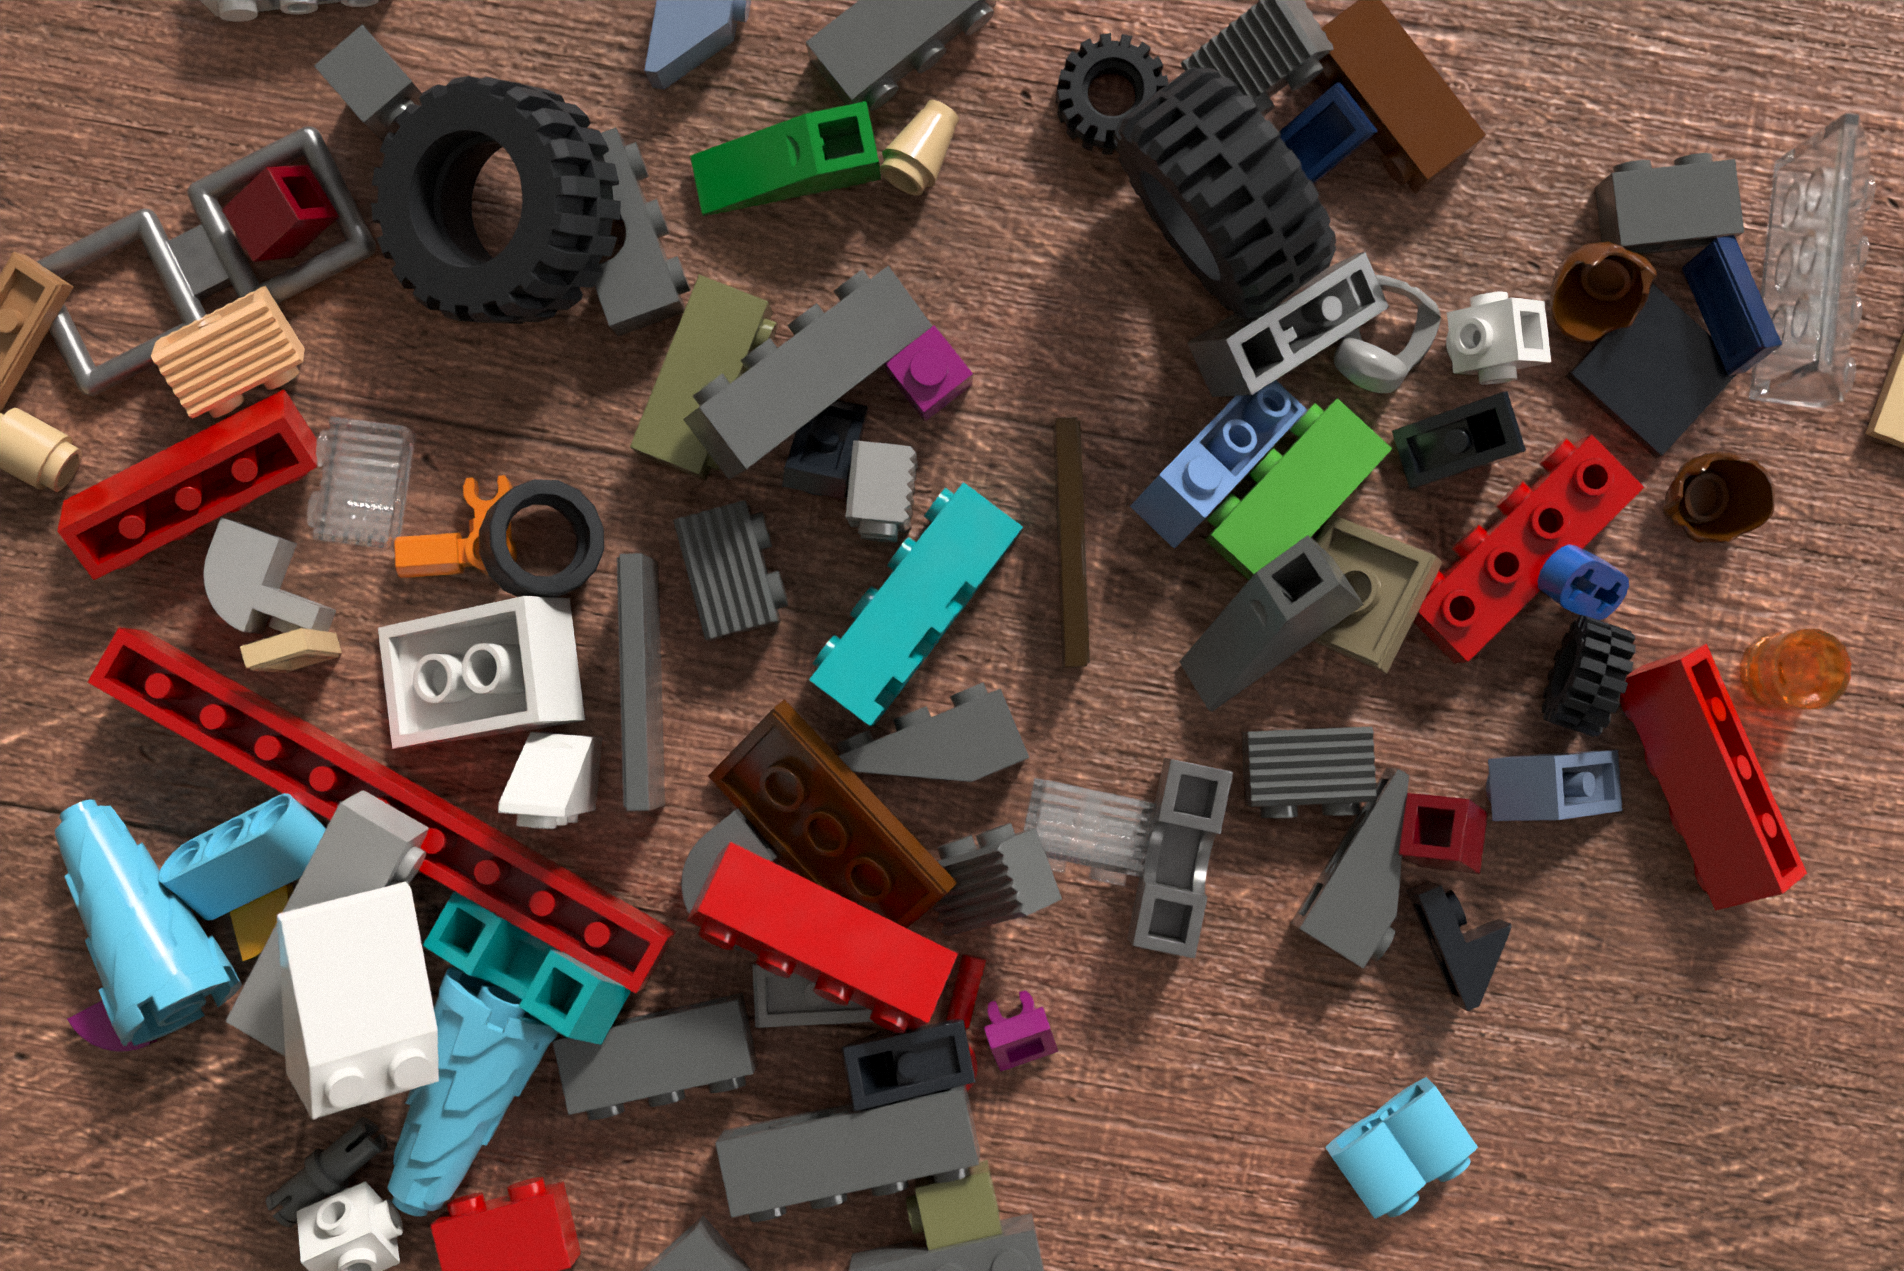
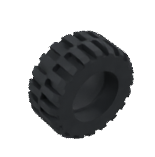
M1206 67L1191 68L1120 119L1113 136L1115 138L1113 141L1114 147L1120 155L1118 159L1123 170L1130 178L1131 186L1145 205L1144 208L1151 219L1156 222L1172 249L1174 248L1182 258L1183 263L1190 272L1197 276L1203 287L1212 296L1214 295L1218 298L1223 307L1228 311L1232 310L1235 316L1239 318H1259L1330 266L1336 251L1335 232L1329 226L1331 220L1326 208L1321 205L1318 199L1319 194L1312 181L1307 179L1300 167L1301 163L1293 151L1289 150L1279 137L1280 133L1270 120H1266L1258 111V106L1247 95H1243L1238 90L1237 85L1228 77H1221L1219 71Z
M465 76L453 78L447 86L437 84L423 92L419 97L421 105L409 104L396 119V122L400 125L396 133L388 132L380 148V152L385 154L382 167H375L372 185L378 186V203H371L373 222L381 225L383 236L378 237L377 240L384 258L394 259L396 263L391 269L394 276L404 289H415L413 295L416 301L429 310L441 311L444 317L458 321L523 324L524 322H541L553 318L558 310L570 309L582 299L583 293L580 287L593 288L604 270L598 264L602 256L611 257L617 237L610 234L613 219L620 220L621 201L613 199L612 186L619 185V179L615 164L605 162L603 157L604 154L609 152V148L601 132L588 128L591 124L589 116L577 105L565 103L561 95L543 88L486 76L483 78ZM503 147L513 160L519 174L522 188V209L520 220L512 239L504 250L493 258L485 250L477 236L472 217V195L482 167L496 151Z

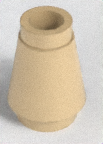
M929 100L924 109L913 118L882 152L884 162L880 167V171L884 178L901 191L916 196L921 195L926 187L934 186L954 134V129L959 122L958 115L944 103Z

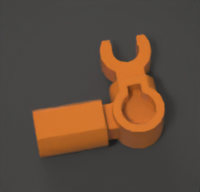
M505 475L498 476V493L493 499L486 501L479 498L478 482L473 477L466 478L463 485V495L467 504L474 509L475 518L469 520L468 538L462 539L460 533L396 537L394 541L395 568L400 578L463 574L465 567L473 566L489 576L479 554V529L487 510L513 488L510 480ZM510 521L506 531V545L512 559L516 562L518 552L512 540Z

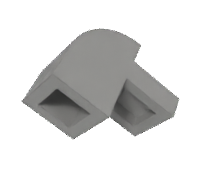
M223 517L220 518L205 559L204 585L213 608L229 625L242 632L263 634L271 615L269 627L283 633L299 628L329 632L336 609L280 589L297 543L241 522Z

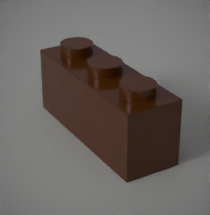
M1358 0L1321 28L1326 33L1327 39L1333 44L1334 50L1319 60L1324 70L1315 79L1325 89H1330L1336 83H1341L1378 130L1371 138L1384 153L1381 156V160L1386 171L1398 184L1405 185L1407 183L1415 194L1473 151L1486 136L1485 132L1382 0Z

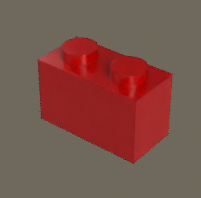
M535 1177L508 1186L507 1196L485 1201L483 1192H478L447 1202L448 1211H444L430 1225L441 1271H560L571 1268L580 1256L581 1249L564 1181L545 1186L543 1177Z

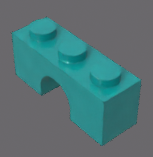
M453 891L423 944L425 948L466 974L489 981L522 999L519 1004L520 1008L564 1036L601 1045L631 992L625 986L561 952L456 891Z

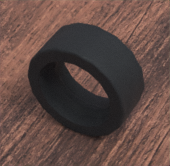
M534 479L513 487L487 510L479 529V554L488 575L505 592L517 597L557 598L579 588L596 571L604 552V527L595 506L580 490L559 480ZM531 505H548L558 510L570 522L576 536V552L572 562L562 572L552 576H535L524 571L512 559L506 545V531L512 517L521 509Z

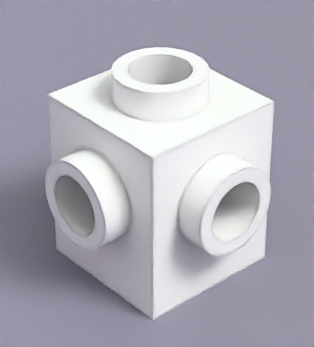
M1492 292L1471 297V307L1447 312L1449 332L1447 334L1446 346L1449 357L1452 360L1454 374L1479 375V384L1481 385L1499 384L1517 380V369L1551 363L1544 301L1508 298L1507 292Z
M366 1181L296 1211L301 1263L308 1271H383L400 1263L397 1236L402 1235L403 1225L399 1212L391 1200L383 1201Z

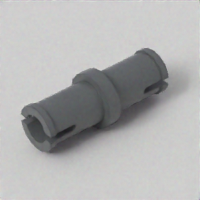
M361 1117L355 1122L353 1127L325 1150L317 1148L307 1156L304 1162L305 1167L278 1190L273 1191L266 1197V1205L269 1211L275 1209L279 1204L283 1206L273 1217L281 1225L291 1228L297 1223L296 1211L323 1200L327 1195L333 1196L348 1187V1178L376 1154L381 1153L387 1148L384 1134L379 1135L374 1140L371 1138L374 1133L380 1130L379 1127L368 1118Z

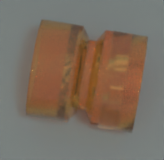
M1795 629L1770 632L1756 638L1746 648L1740 662V679L1746 693L1757 704L1768 709L1817 710L1834 704L1845 693L1851 679V660L1845 646L1834 635L1823 630Z

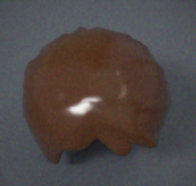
M1609 241L1583 245L1578 250L1573 251L1558 266L1554 273L1550 291L1552 318L1565 336L1582 343L1596 341L1606 333L1619 328H1628L1632 325L1648 300L1652 280L1657 277L1656 270L1645 257L1628 251L1621 245L1613 244Z
M1728 452L1704 453L1701 456L1692 458L1680 467L1666 492L1665 505L1662 511L1672 521V524L1682 527L1687 537L1698 543H1727L1761 527L1770 519L1775 508V487L1768 470L1756 460Z

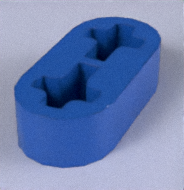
M1566 545L1554 552L1543 565L1538 577V588L1563 608L1578 615L1600 621L1611 615L1622 603L1629 588V579L1602 558L1576 545Z

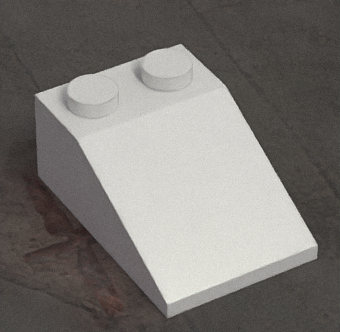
M521 596L378 628L392 749L534 730L585 720L570 598Z
M407 882L277 914L286 1074L311 1118H319L438 1082V1030L412 892Z

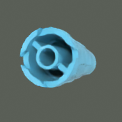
M85 800L64 810L59 816L61 824L55 829L57 843L68 874L64 877L89 936L85 942L103 985L99 989L100 996L121 1043L124 1046H127V1043L132 1041L134 1046L170 1034L202 1018L205 1015L201 1007L206 1003L204 997L209 994L212 995L217 1007L229 1000L242 985L233 966L213 935L207 937L189 906L159 882L158 875L160 870L143 842L137 845L128 828L111 805L98 806L95 800Z
M457 967L447 969L439 987V994L434 1006L438 1030L439 1081L411 1089L406 1104L410 1105L394 1151L393 1164L395 1166L387 1187L394 1196L393 1204L399 1210L413 1216H426L428 1211L441 1209L444 1202L452 1197L482 1145L486 1146L490 1142L514 1096H520L550 1043L559 1033L520 1008L519 1004L522 999L489 981L470 976Z

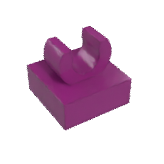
M1026 990L1019 992L1020 1001L1023 1006L1020 1015L1006 1019L1002 1017L996 1001L988 1003L987 1012L991 1025L985 1026L984 1029L1000 1072L1059 1052L1044 1008L1036 1009L1032 996Z

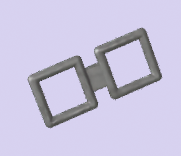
M311 126L303 127L192 183L188 188L187 195L201 225L171 240L168 239L157 215L150 209H140L37 261V263L62 278L140 238L182 321V324L96 367L65 304H63L49 331L81 393L86 396H95L155 366L156 364L151 357L155 342L161 337H165L174 331H178L183 326L201 319L206 313L200 301L231 285L238 298L244 297L262 286H266L275 302L279 303L374 254L376 249L375 241L320 132L316 128ZM304 156L312 173L339 215L336 220L346 241L259 284L217 199L250 183L266 167L284 166Z

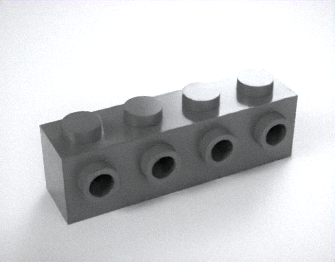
M889 266L885 267L871 279L862 269L833 291L840 302L824 313L816 303L787 326L794 336L777 348L772 339L769 338L740 360L747 369L744 374L730 383L722 373L692 396L700 407L683 420L729 480L749 468L932 327V324Z
M966 1085L858 1111L852 1110V1105L849 1103L723 1130L715 1143L731 1218L749 1214L751 1222L767 1221L786 1214V1206L810 1201L812 1209L836 1206L848 1200L847 1193L871 1188L872 1195L874 1196L897 1193L909 1187L908 1180L932 1175L933 1182L935 1183L955 1181L970 1174L969 1167L979 1165L980 1148Z

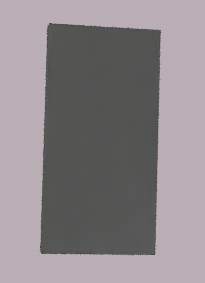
M642 553L619 554V557H617L623 803L626 811H643L665 806L659 564Z

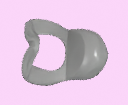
M1376 275L1382 291L1402 294L1417 305V320L1411 339L1402 352L1393 356L1375 345L1362 341L1358 327L1338 340L1334 354V364L1355 385L1375 393H1391L1402 384L1408 372L1429 351L1438 332L1441 315L1437 304L1419 288L1411 287L1407 282Z

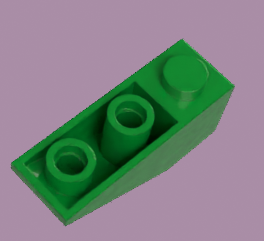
M866 101L806 113L690 155L703 217L881 180L879 159Z

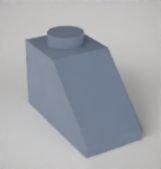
M657 0L644 69L652 88L666 89L732 43L735 38L737 21L746 23L748 20L751 0Z
M1618 750L1522 755L1488 759L1489 775L1486 782V792L1492 807V821L1563 820L1623 811Z

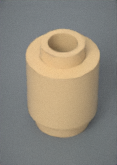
M13 408L5 414L0 413V469L38 490L48 487L55 492L61 491L76 473L82 459V450L72 445V438L19 408Z

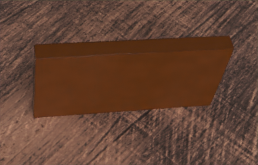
M785 699L775 706L708 775L712 782L803 878L905 928L912 925L957 883Z

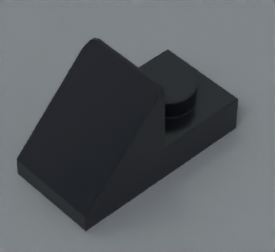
M1508 391L1392 430L1410 489L1472 469L1490 466L1526 451Z
M836 400L799 428L795 433L784 467L782 487L802 490L812 495H825L840 499L847 498L853 441L862 440L868 406Z
M1430 881L1406 890L1454 1004L1466 1011L1479 1007L1510 934L1511 923L1496 919L1462 933L1460 927L1466 925L1467 920L1464 910L1452 890L1444 892L1442 885Z
M961 1019L939 1022L914 1030L909 1029L905 1030L904 1033H897L888 1029L880 1030L840 1047L852 1110L854 1111L975 1083L964 1020Z

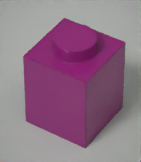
M935 325L885 363L887 375L924 422L973 383V373Z

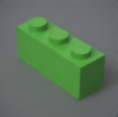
M1338 398L1327 406L1325 410H1322L1314 403L1290 429L1298 439L1287 451L1281 455L1273 448L1248 474L1256 482L1250 491L1241 500L1231 493L1207 519L1215 528L1204 540L1248 581L1257 571L1307 535L1311 537L1392 450L1383 439Z

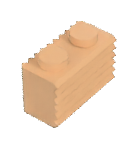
M262 286L256 291L238 298L233 303H229L220 309H216L211 314H207L201 319L183 326L178 331L161 337L155 342L151 357L158 366L160 373L165 377L167 384L172 387L174 394L179 398L181 405L186 409L189 417L193 419L208 411L212 418H217L240 406L245 400L242 393L262 383L267 390H272L295 378L299 374L297 365L303 363L305 348L267 287Z

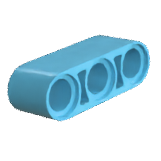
M284 793L182 844L164 862L159 871L158 879L161 884L176 894L201 918L207 921L213 920L301 878L326 827L293 796Z

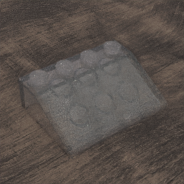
M1843 114L1775 161L1760 295L1783 345L1752 367L1749 400L1824 408L1845 400V394L1851 390L1854 383L1856 363L1855 359L1850 357L1852 333L1859 326L1863 307L1861 298L1856 296L1858 274L1863 270L1869 253V240L1867 236H1863L1865 212L1872 205L1876 188L1874 176L1869 175L1871 152L1859 114Z

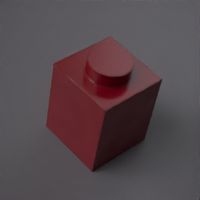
M308 165L266 167L222 209V212L235 231L239 244L248 252L253 262L296 257L339 217Z
M1407 793L1399 855L1422 868L1480 874L1488 813L1470 799Z

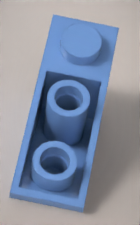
M1276 380L1253 395L1235 396L1157 476L1130 507L1175 549L1307 409Z

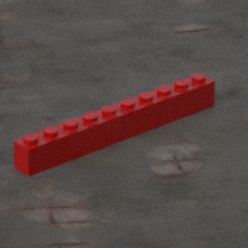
M119 627L87 681L92 686L283 794H290L300 804L330 821L340 802L362 790L368 792L429 828L420 849L426 852L425 859L419 868L420 872L618 982L635 994L647 985L677 932L145 630Z

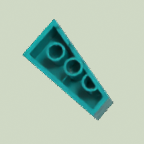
M964 482L955 493L947 488L940 493L924 515L931 522L926 531L917 542L908 537L887 564V567L893 570V573L879 591L871 586L850 613V616L855 619L854 623L841 639L834 635L812 663L818 669L809 680L869 726H875L1022 532L1023 526Z

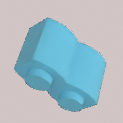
M1425 1077L1395 1095L1375 1113L1346 1129L1325 1148L1376 1219L1384 1214H1387L1390 1218L1396 1217L1409 1210L1419 1200L1417 1192L1426 1183L1436 1178L1440 1182L1449 1181L1461 1174L1471 1163L1468 1156L1478 1147L1436 1086Z

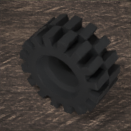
M1111 33L1100 34L1099 42L1094 44L1089 38L1080 44V50L1077 53L1074 51L1070 53L1066 58L1064 69H1061L1056 92V103H1058L1057 115L1060 123H1066V133L1072 140L1079 137L1083 140L1082 147L1089 151H1092L1093 146L1102 148V154L1112 155L1115 149L1113 143L1115 138L1113 136L1120 119L1168 84L1167 75L1163 76L1161 72L1163 63L1159 56L1152 59L1149 56L1151 47L1143 41L1139 47L1132 45V36L1122 34L1120 41H1112ZM1106 73H1116L1125 77L1132 84L1135 91L1133 106L1127 112L1118 116H1106L1099 113L1091 105L1088 98V88L1094 79Z
M1583 615L1578 616L1577 621L1574 620L1572 622L1569 633L1566 632L1561 640V650H1557L1553 658L1555 660L1554 667L1549 670L1547 676L1549 684L1544 689L1543 698L1545 701L1542 704L1543 719L1545 721L1592 737L1599 736L1602 733V729L1607 728L1611 722V712L1616 713L1620 705L1618 700L1620 694L1626 691L1628 685L1625 682L1626 676L1632 672L1634 662H1631L1630 659L1635 654L1636 645L1633 644L1635 636L1632 634V631Z

